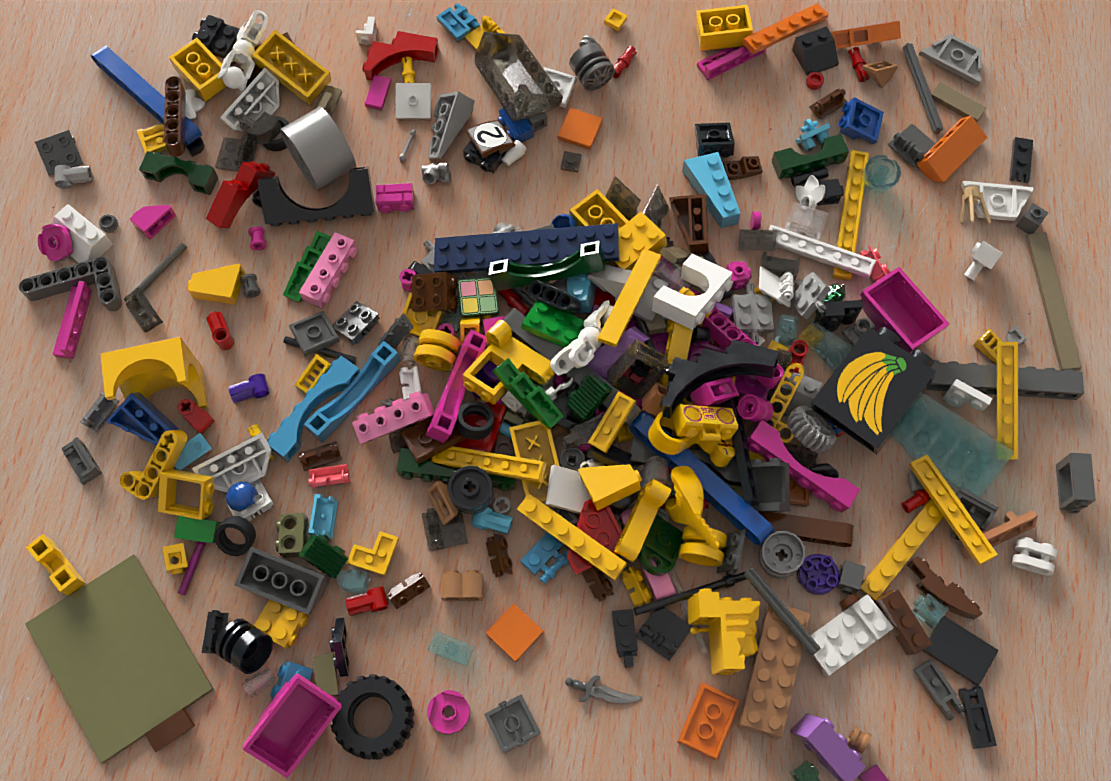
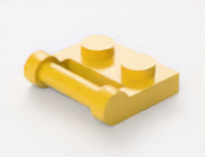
M162 123L144 130L142 128L137 130L145 154L147 151L155 153L167 150L164 143V131H162L164 130V125Z

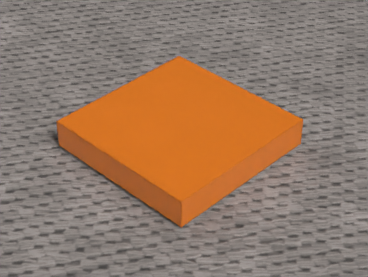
M570 108L558 133V139L591 150L603 118Z
M513 603L486 632V635L516 662L544 631Z

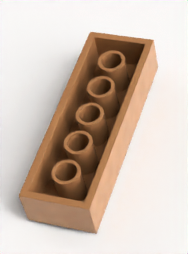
M767 604L757 641L758 651L754 654L737 727L779 739L783 737L803 645ZM787 607L805 630H807L810 613Z

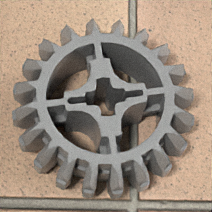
M800 405L793 409L787 417L786 421L788 428L791 429V433L806 448H810L811 451L824 453L836 442V435L832 426L817 411H813L812 408Z

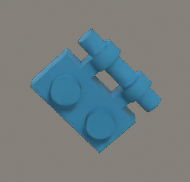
M457 3L454 6L455 11L449 7L436 17L437 21L457 41H460L471 32L470 27L476 29L480 24L474 16L468 13V9L465 6Z
M546 533L520 562L534 575L541 570L544 574L539 579L545 584L549 579L552 580L556 576L555 573L562 566L568 563L566 558L568 550L561 555L558 551L562 548V544L552 535ZM553 557L556 561L549 568L546 564Z

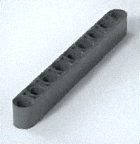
M513 308L503 321L511 327L513 334L537 353L552 361L564 348L521 329L522 322L526 317ZM560 360L559 367L562 369L566 363ZM585 365L581 368L573 367L564 375L569 379L572 377L573 382L580 387V382L586 375L598 374ZM599 376L605 383H607V385L610 386V388L613 389L610 395L602 403V405L608 409L616 394L618 393V390L614 388L611 384H609L606 380H604L601 376ZM636 404L624 422L628 426L642 412Z

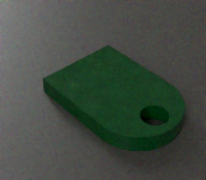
M657 514L637 557L641 566L648 573L655 576H663L674 568L679 555L680 545L684 541L682 540L683 532ZM650 559L655 561L657 567L651 564Z

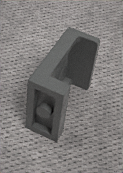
M770 458L769 462H764L762 459L752 460L751 464L759 499V505L753 506L756 511L790 512L789 463L781 462L780 458Z

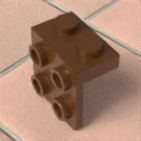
M448 272L413 275L412 310L416 313L429 311L456 313L458 301L456 298L457 280L455 276Z

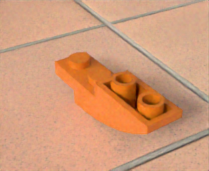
M900 21L830 32L835 40L836 49L901 38Z

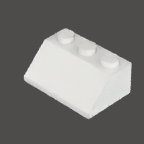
M69 204L54 216L52 224L68 227L73 247V253L69 256L78 263L101 257L113 245L106 234Z

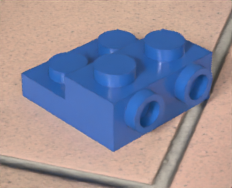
M855 97L846 102L842 107L844 116L838 123V126L841 127L840 133L854 140L860 137L872 144L876 143L884 112Z

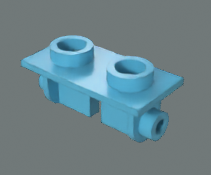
M201 433L187 441L175 464L177 470H182L212 449Z

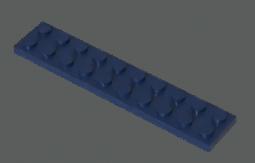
M614 223L435 238L434 273L489 271L490 262L505 259L512 263L525 265L552 263L574 254L581 248V244L600 241L605 255V262L619 261V225Z

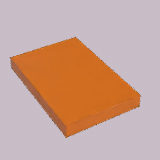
M702 682L677 742L717 760L741 700Z

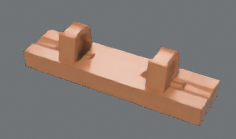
M1032 510L1017 517L1010 511L1005 514L1004 524L983 534L991 546L994 547L1034 528L1038 515ZM963 545L962 555L966 559L972 557Z

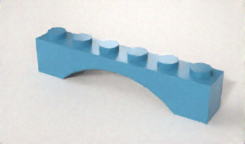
M383 341L372 352L362 370L349 386L330 403L318 409L304 423L308 432L323 443L401 361L398 352Z
M340 356L338 360H334L327 373L320 376L315 387L307 391L303 401L296 404L292 414L286 417L281 422L280 428L269 436L268 444L271 450L289 462L301 448L304 423L312 411L328 397L344 391L359 374V368L343 356Z

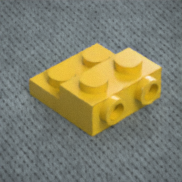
M409 293L402 312L413 325L409 333L418 336L426 329L437 330L445 314L444 311L414 312L412 310V293Z
M269 599L254 626L271 636L274 643L288 650L297 641V633L300 628H304L309 617H307L308 614Z

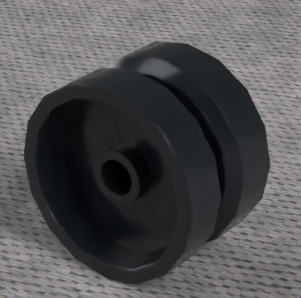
M470 465L461 467L449 479V497L454 506L464 514L474 515L482 513L493 501L494 489L491 478L483 469Z

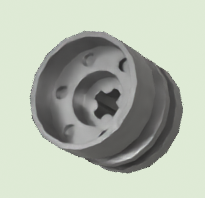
M589 43L582 46L572 55L569 61L571 69L578 76L584 89L588 91L601 88L611 80L615 73L613 64L606 57L604 50L598 43Z
M777 531L770 534L759 552V563L762 569L769 576L777 579L792 576L803 564L805 558V547L801 539L788 531ZM779 552H781L782 556L785 557L782 561H780L779 557L776 556L779 554Z

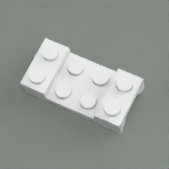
M867 594L811 635L820 646V650L813 657L821 666L823 675L828 677L894 627Z

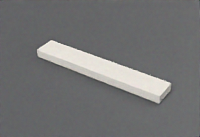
M770 225L764 239V243L868 279L876 263L874 259L774 225Z

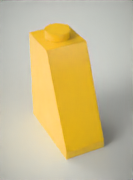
M234 264L194 273L191 280L187 283V290L192 298L236 305L242 285L240 278L245 275V271L241 264Z
M630 464L578 469L580 479L597 511L641 490L640 482L642 478L637 470L634 471Z

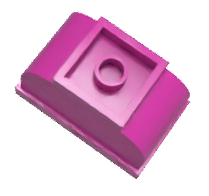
M897 267L860 294L863 310L876 326L874 330L878 332L881 327H885L894 332L901 339L897 346L909 354L949 326V322L900 267Z
M296 673L288 683L286 682L260 715V720L243 744V750L288 778L341 709V703Z

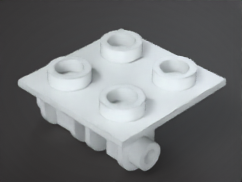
M761 266L759 290L763 294L774 298L779 304H784L790 308L791 299L794 296V276L790 272H786L779 278Z
M260 478L250 483L258 491V495H255V503L240 512L229 507L233 516H240L250 521L252 520L251 515L254 519L256 518L254 513L257 512L259 515H262L260 510L264 513L272 509L271 506L275 505Z

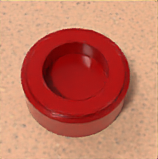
M811 72L806 79L807 87L812 90L820 89L824 83L823 75L819 72Z

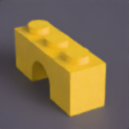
M42 534L26 547L34 559L50 573V580L61 593L69 596L86 584L55 542L49 537Z

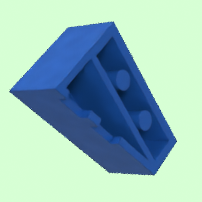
M140 392L131 393L105 421L155 445L158 444L165 431L180 430Z

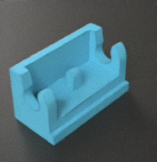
M315 494L308 532L310 535L318 537L320 534L327 539H333L338 500H335L332 496L324 498L320 494Z

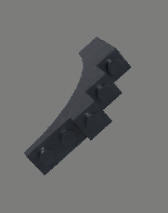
M733 339L730 347H726L725 353L704 348L702 354L697 356L695 362L674 357L672 364H668L666 369L668 393L666 397H662L660 402L662 417L670 419L676 407L684 398L705 383L739 375L773 378L778 364L779 351Z

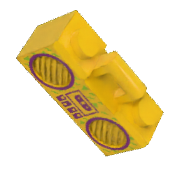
M680 404L671 416L677 436L696 437L698 435L701 441L719 442L721 439L730 440L738 430V423L732 408Z

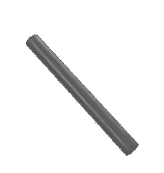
M181 242L129 295L136 299L187 247Z

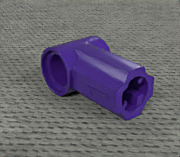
M264 374L252 375L247 381L229 386L228 389L234 403L252 397L263 398L270 394Z

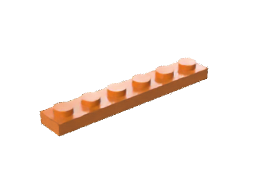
M816 3L745 37L742 43L754 55L825 20L829 14L819 3Z

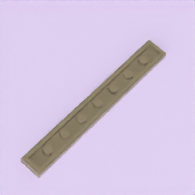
M1047 233L1028 234L1026 239L1059 368L1062 371L1066 369L1080 370L1082 366Z

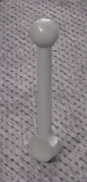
M414 129L411 130L404 151L399 156L400 161L406 160L405 155L416 134Z

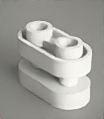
M1021 537V539L1016 540L1015 550L1020 552V554L1013 555V566L1046 576L1054 574L1055 565L1050 563L1049 560H1056L1058 551L1052 544H1040L1028 537Z

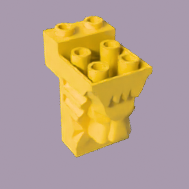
M700 589L698 593L693 594L687 600L688 624L708 625L712 675H733L744 670L745 658L758 651L755 639L757 632L755 621H758L760 601H753L752 598H741L740 601H733L731 597H723L719 600V592H712V589Z

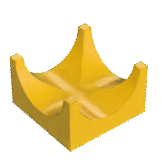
M181 337L100 354L104 393L107 400L116 399L118 387L121 389L124 399L131 393L140 392L147 400L154 393L162 389L177 387L191 392L201 409L208 408L203 366Z

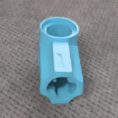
M488 507L482 513L473 515L471 525L481 530L490 529L508 535L513 517L493 512Z

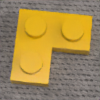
M379 531L373 550L354 544L347 564L386 576L399 537Z

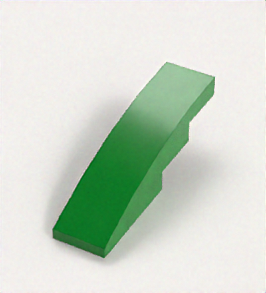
M316 231L310 247H306L301 261H297L283 296L297 302L302 301L299 292L332 238L331 236Z
M509 358L492 371L508 391L548 429H551L564 417L540 385L536 387L525 372H519Z

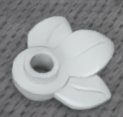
M194 89L185 90V116L193 120L196 118V112L202 110L206 103L202 99L195 97Z
M810 175L805 186H796V198L800 201V207L804 211L812 212L816 208L817 203L824 197L825 185H819L816 177Z
M571 377L568 383L564 381L556 389L551 386L545 393L553 401L558 397L555 393L568 388L572 384L573 378Z

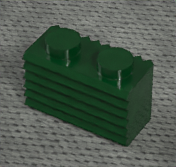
M596 374L586 375L581 380L579 389L574 390L568 396L569 401L566 405L582 420H589L613 391Z
M320 534L318 537L311 535L298 556L326 575L336 578L348 560V557L344 555L345 551L336 545L334 548L328 544L329 540Z

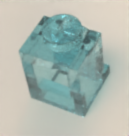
M781 314L777 323L774 341L784 346L792 345L796 339L799 318Z
M350 569V571L343 570L338 574L337 583L340 589L359 595L366 592L371 577L367 572L361 575L360 571Z
M928 593L925 596L920 595L914 601L915 607L912 612L932 628L938 624L949 608L944 607ZM927 605H929L933 609V611H930L927 608Z

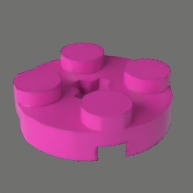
M60 224L43 226L42 234L38 235V247L40 252L48 257V260H64L73 253L68 227L61 226Z
M446 690L431 699L427 709V716L435 730L443 734H454L460 732L466 726L470 717V708L467 700L460 693ZM451 706L452 711L455 713L450 718H446L443 710H447Z

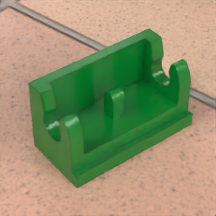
M178 516L174 538L215 544L214 534L222 522Z

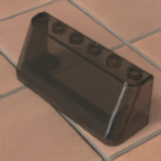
M493 32L483 33L475 54V65L512 121H523L560 106L563 99L562 94L520 35Z

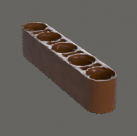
M171 76L165 81L164 143L169 154L173 157L181 156L185 151L186 92L181 79L177 76Z
M757 511L773 526V533L788 531L795 534L801 541L839 547L852 546L854 529L852 524Z

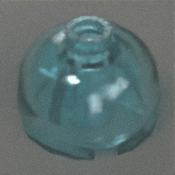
M885 155L872 157L865 165L863 171L865 185L871 191L877 193L891 190L898 183L901 176V169L894 159L893 161L888 159V156Z

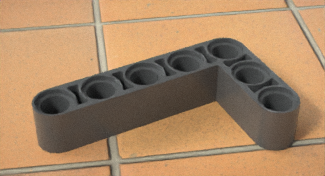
M105 257L94 258L25 278L19 283V290L31 301L71 291V287H77L79 281L85 282L87 285L96 283L99 299L109 311H117L122 306L115 269Z

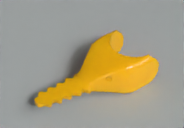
M688 466L673 468L671 479L674 483L675 496L677 498L667 500L665 510L674 522L691 526L698 534H701L703 539H706L707 544H710L712 549H719L720 545L717 536L713 535V531L709 529V525L705 524V520L702 518L704 494L699 478Z

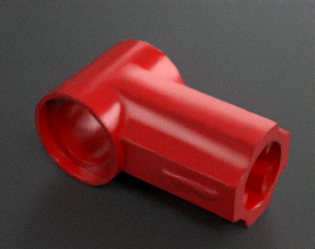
M216 311L210 313L206 319L211 329L213 340L220 349L229 350L234 345V339L230 334L223 313Z
M375 587L367 590V593L345 598L349 616L368 611L378 612L389 607L384 587Z

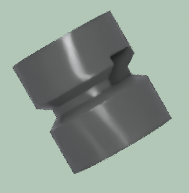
M575 447L564 449L559 457L560 467L578 471L580 465L585 462L583 452Z

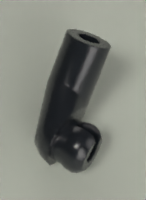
M828 463L810 465V471L816 474L839 478L838 471Z

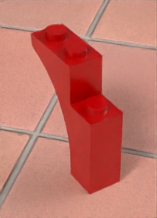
M397 31L396 37H393L392 44L373 41L371 48L369 47L367 52V61L363 63L362 68L363 72H365L366 80L372 81L374 75H379L390 66L401 63L402 58H405L406 62V57H411L412 61L418 60L435 63L439 51L438 38Z
M253 161L250 163L242 162L235 179L231 181L223 180L206 220L219 228H230L242 205L259 188L257 181L260 178L274 177L276 173L270 170L271 167L262 162L260 164Z

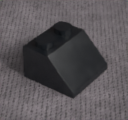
M827 26L795 37L792 51L806 76L811 72H822L838 66L835 40Z

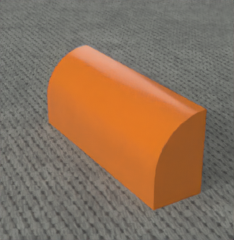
M972 116L960 119L916 164L929 179L943 183L988 137Z

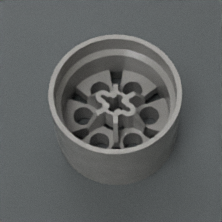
M322 107L314 109L280 129L289 152L304 176L316 190L348 173L351 168L357 167L355 158L344 136L330 115Z

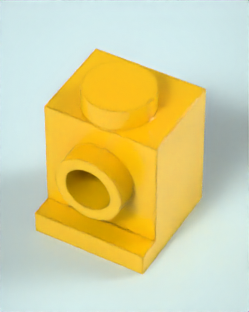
M180 543L162 547L166 573L171 572V575L184 573L183 569L188 567L184 544ZM177 558L179 562L172 564L171 559Z

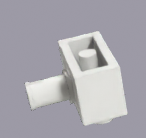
M985 241L982 243L977 242L971 251L974 253L972 256L974 261L964 275L975 280L983 267L992 269L1003 253Z

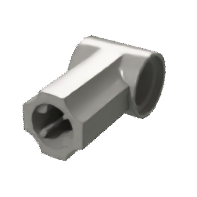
M57 165L55 167L54 184L58 188H70L72 184L91 182L93 180L90 166L70 167L67 165Z

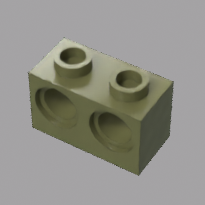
M304 513L280 514V519L276 522V530L279 532V540H276L275 544L276 552L283 558L299 557L298 554L307 542L308 518ZM296 522L293 529H287L289 523ZM295 541V546L292 549H287V544Z

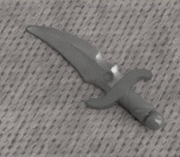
M598 675L592 677L588 683L575 679L572 680L571 678L565 680L567 686L585 691V696L580 698L579 702L586 701L590 695L596 699L602 698L611 703H632L642 699V696L621 693L605 685L595 686L593 683L600 678Z

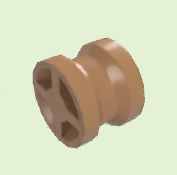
M855 726L847 739V745L856 747L857 751L862 754L867 748L872 734L864 733L858 726Z

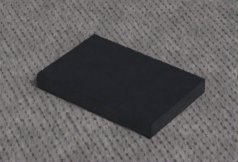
M944 615L941 616L929 637L932 645L922 650L976 686H979L999 651Z

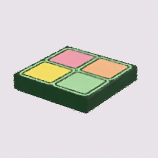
M490 277L457 280L461 318L499 314L497 293Z

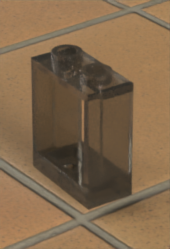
M635 339L607 370L608 381L614 388H619L629 396L641 399L670 368L666 355ZM636 359L653 367L638 384L622 376Z

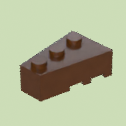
M706 195L669 197L671 210L690 254L708 252Z

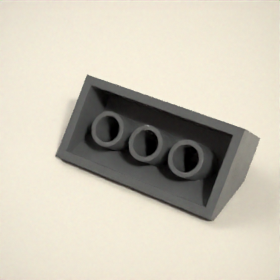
M250 547L235 586L310 615L323 597L330 576L263 550Z

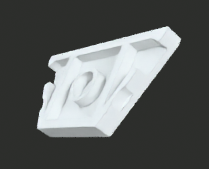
M963 181L961 183L963 191L966 187L978 186L979 192H983V198L990 219L1015 221L1033 191V187ZM978 200V203L974 204V211L978 218H986L980 200Z

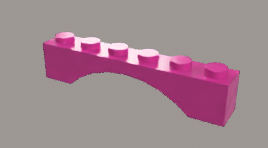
M471 329L464 338L427 430V436L444 443L451 435L466 390L463 385V374L483 353L487 343L486 336Z
M763 420L754 427L747 438L750 451L761 455L766 462H769L770 458H780L781 462L789 463V477L796 480L801 487L813 492L816 498L827 502L835 511L842 513L849 509L860 491L858 487L845 478L825 477L803 467L788 452L781 440L779 431Z

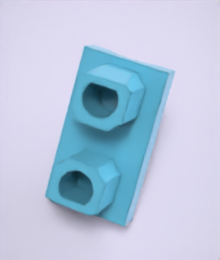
M805 120L804 127H801L800 130L802 133L805 131L807 133L795 140L797 145L802 144L805 151H808L816 146L813 140L814 137H817L819 143L823 144L824 138L830 137L827 131L831 128L829 123L815 129L818 126L817 121Z

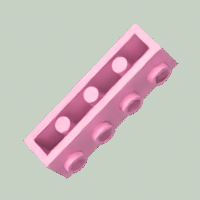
M334 232L299 292L303 301L319 308H323L325 303L329 302L331 293L334 288L338 287L340 277L347 271L351 258H354L357 254V247L353 239Z
M418 391L410 394V399L403 401L401 398L391 402L392 406L388 408L384 405L374 409L375 413L368 415L367 412L357 416L358 420L352 422L360 444L370 442L433 416L435 412L428 394H421Z

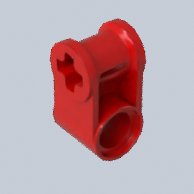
M796 340L792 343L781 365L783 370H786L793 363H799L803 366V361L808 352L807 343L803 340ZM794 349H800L802 354L796 353ZM798 367L790 370L791 372L799 374Z
M183 399L177 405L178 412L198 433L203 434L215 422L207 412L190 399Z

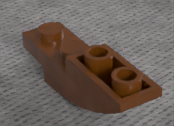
M916 556L907 564L921 580L915 586L942 608L973 620L983 614L979 610L978 604L965 595V591L961 586L954 582L946 586L942 577L935 574L929 568L928 562L923 558L920 559L919 556Z

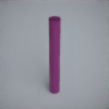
M197 542L177 592L178 594L186 595L206 542Z

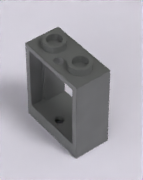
M1087 453L1068 454L1056 464L1060 510H1067L1068 513H1079L1082 509L1096 501L1091 454Z

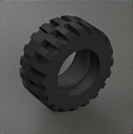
M369 674V677L360 676L357 677V681L347 683V688L341 689L338 693L337 701L341 703L342 707L332 719L333 725H331V730L335 733L336 741L345 751L366 760H379L382 757L393 755L394 751L400 750L404 746L403 743L406 739H409L411 735L410 730L414 726L413 716L415 714L410 697L398 683L385 676L380 677L376 674ZM370 697H379L384 699L391 707V724L378 737H364L358 733L354 726V713L359 704Z

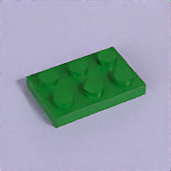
M537 299L522 322L521 329L565 348L573 340L578 339L580 332L585 328L583 325L585 320Z

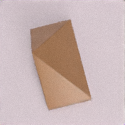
M885 60L862 66V69L881 88L885 86L898 68V65Z
M437 481L426 491L442 524L446 525L458 514V509L449 497L448 486L441 481Z

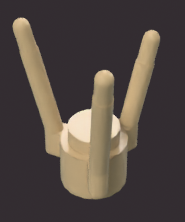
M978 186L964 188L960 223L964 222L966 202L970 204L971 222L974 223V204L978 203V200H980L987 222L991 223L983 192H979Z

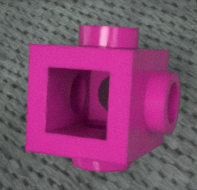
M735 261L728 264L726 269L732 272L731 280L733 281L730 289L739 290L746 288V284L752 278L751 269L747 268L746 261Z

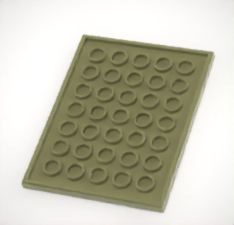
M134 554L25 623L102 764L144 737V734L179 710L186 709L214 690Z

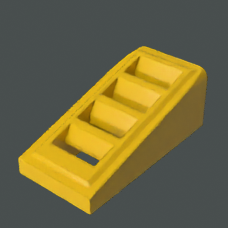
M988 328L973 346L997 365V342L1003 341ZM992 344L995 346L993 350L990 348Z
M316 354L295 383V386L304 393H307L309 389L315 387L320 376L327 373L331 363ZM320 363L324 365L323 369L319 367ZM316 369V370L319 371L320 373H319V375H317V374L314 373L313 371ZM310 375L315 378L314 382L308 378ZM306 381L311 386L308 388L306 385L303 384V382Z

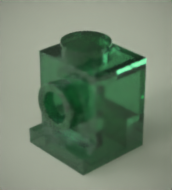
M805 761L789 772L794 781H820L817 768L812 763L809 764L808 761Z

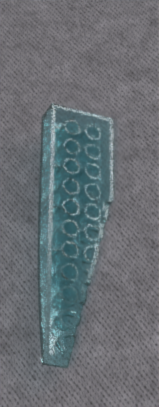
M815 321L811 323L803 335V338L834 371L853 348L851 344ZM925 392L892 434L912 457L919 459L928 455L946 480L980 498L1015 452Z

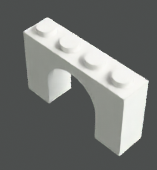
M691 254L682 265L680 278L700 287L705 293L698 296H687L663 286L653 298L652 311L693 330L697 324L700 325L703 322L707 313H711L714 304L721 301L724 292L730 290L733 283L731 280L732 272Z

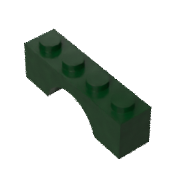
M842 134L824 138L821 150L814 155H801L792 148H787L774 152L771 162L779 179L791 178V176L810 172L811 170L820 169L832 164H841L846 161L849 150Z
M147 151L139 168L144 178L162 182L171 175H185L189 177V183L194 191L211 195L218 180L214 168L209 165L203 166L191 160H180L178 157L165 156L160 152L153 153Z

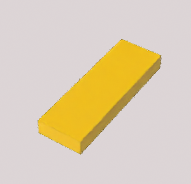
M618 391L588 443L607 453L635 406L636 400Z

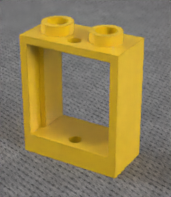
M491 343L463 374V385L468 391L478 394L483 401L495 405L508 389L501 381L492 389L474 376L489 360L499 366L504 360L509 358L520 373H522L523 363Z
M174 469L160 473L158 512L199 520L210 516L214 508L212 503L215 491L214 477ZM177 480L201 484L200 508L176 503Z

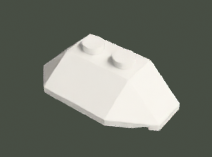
M264 68L230 105L220 119L234 131L257 132L260 123L270 117L279 107V80Z
M260 433L192 469L196 474L214 477L213 484L215 489L227 492L235 483L240 481L251 483L265 476L272 450L263 433Z

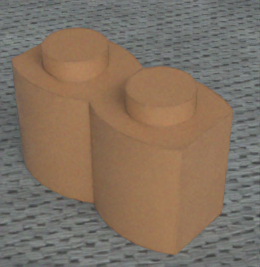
M447 570L446 573L442 574V601H483V574L479 573L478 570H467L466 573H458L457 570Z

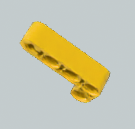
M670 319L667 322L669 336L663 360L664 371L661 372L659 384L665 387L668 386V375H666L668 364H672L674 357L687 360L693 330Z
M498 320L486 332L487 347L492 343L522 362V372H525L532 380L541 385H546L555 375L550 365L551 361L513 338L511 327L505 321Z
M793 363L786 369L770 400L771 404L780 402L783 406L780 412L773 410L770 420L773 421V428L779 431L781 440L784 443L790 442L795 436L793 433H791L789 438H784L781 435V429L788 428L787 422L781 419L805 374L804 367L799 363ZM798 367V372L801 375L795 376L793 381L797 382L796 385L792 381L785 380L786 377L788 379L791 378L793 372L790 370ZM782 385H790L792 388L791 394H783L781 391Z
M183 430L165 431L144 471L136 470L122 473L119 478L121 487L141 500L158 497L160 473L174 468L187 443V434Z
M652 479L643 487L615 547V553L631 562L635 561L657 511L668 499L671 488L655 479Z

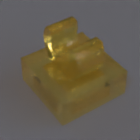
M809 323L798 335V338L805 341L808 347L813 350L826 335L812 323Z

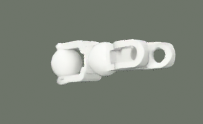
M255 10L250 16L249 21L242 25L237 34V42L234 44L233 50L223 60L218 79L222 78L224 84L231 89L239 88L241 92L246 89L247 80L250 78L255 66L252 54L255 52V47L268 23V16L263 11ZM256 17L261 18L262 24L255 22ZM235 61L240 64L243 71L235 66L230 67L231 62Z
M609 300L604 301L600 308L584 321L583 325L585 328L580 332L578 339L573 340L571 344L562 349L552 359L550 365L555 374H565L573 367L581 368L593 359V353L603 344L598 342V336L602 331L600 326L604 327L614 307L610 305ZM560 360L566 363L562 369L559 367Z

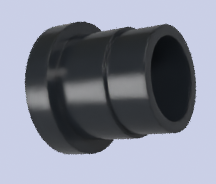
M697 325L693 329L690 343L707 342L710 339L709 328Z

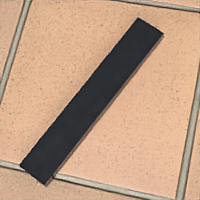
M736 396L725 401L726 408L733 409L738 423V430L734 433L732 439L744 501L753 507L759 505V499L743 419L737 409L739 399Z

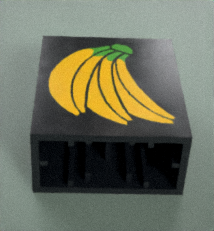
M870 327L866 329L811 402L813 411H817L827 421L876 455L932 383L936 371L931 368L934 364L931 357L918 349H914L909 354L897 346L901 339L885 327H881L878 332Z

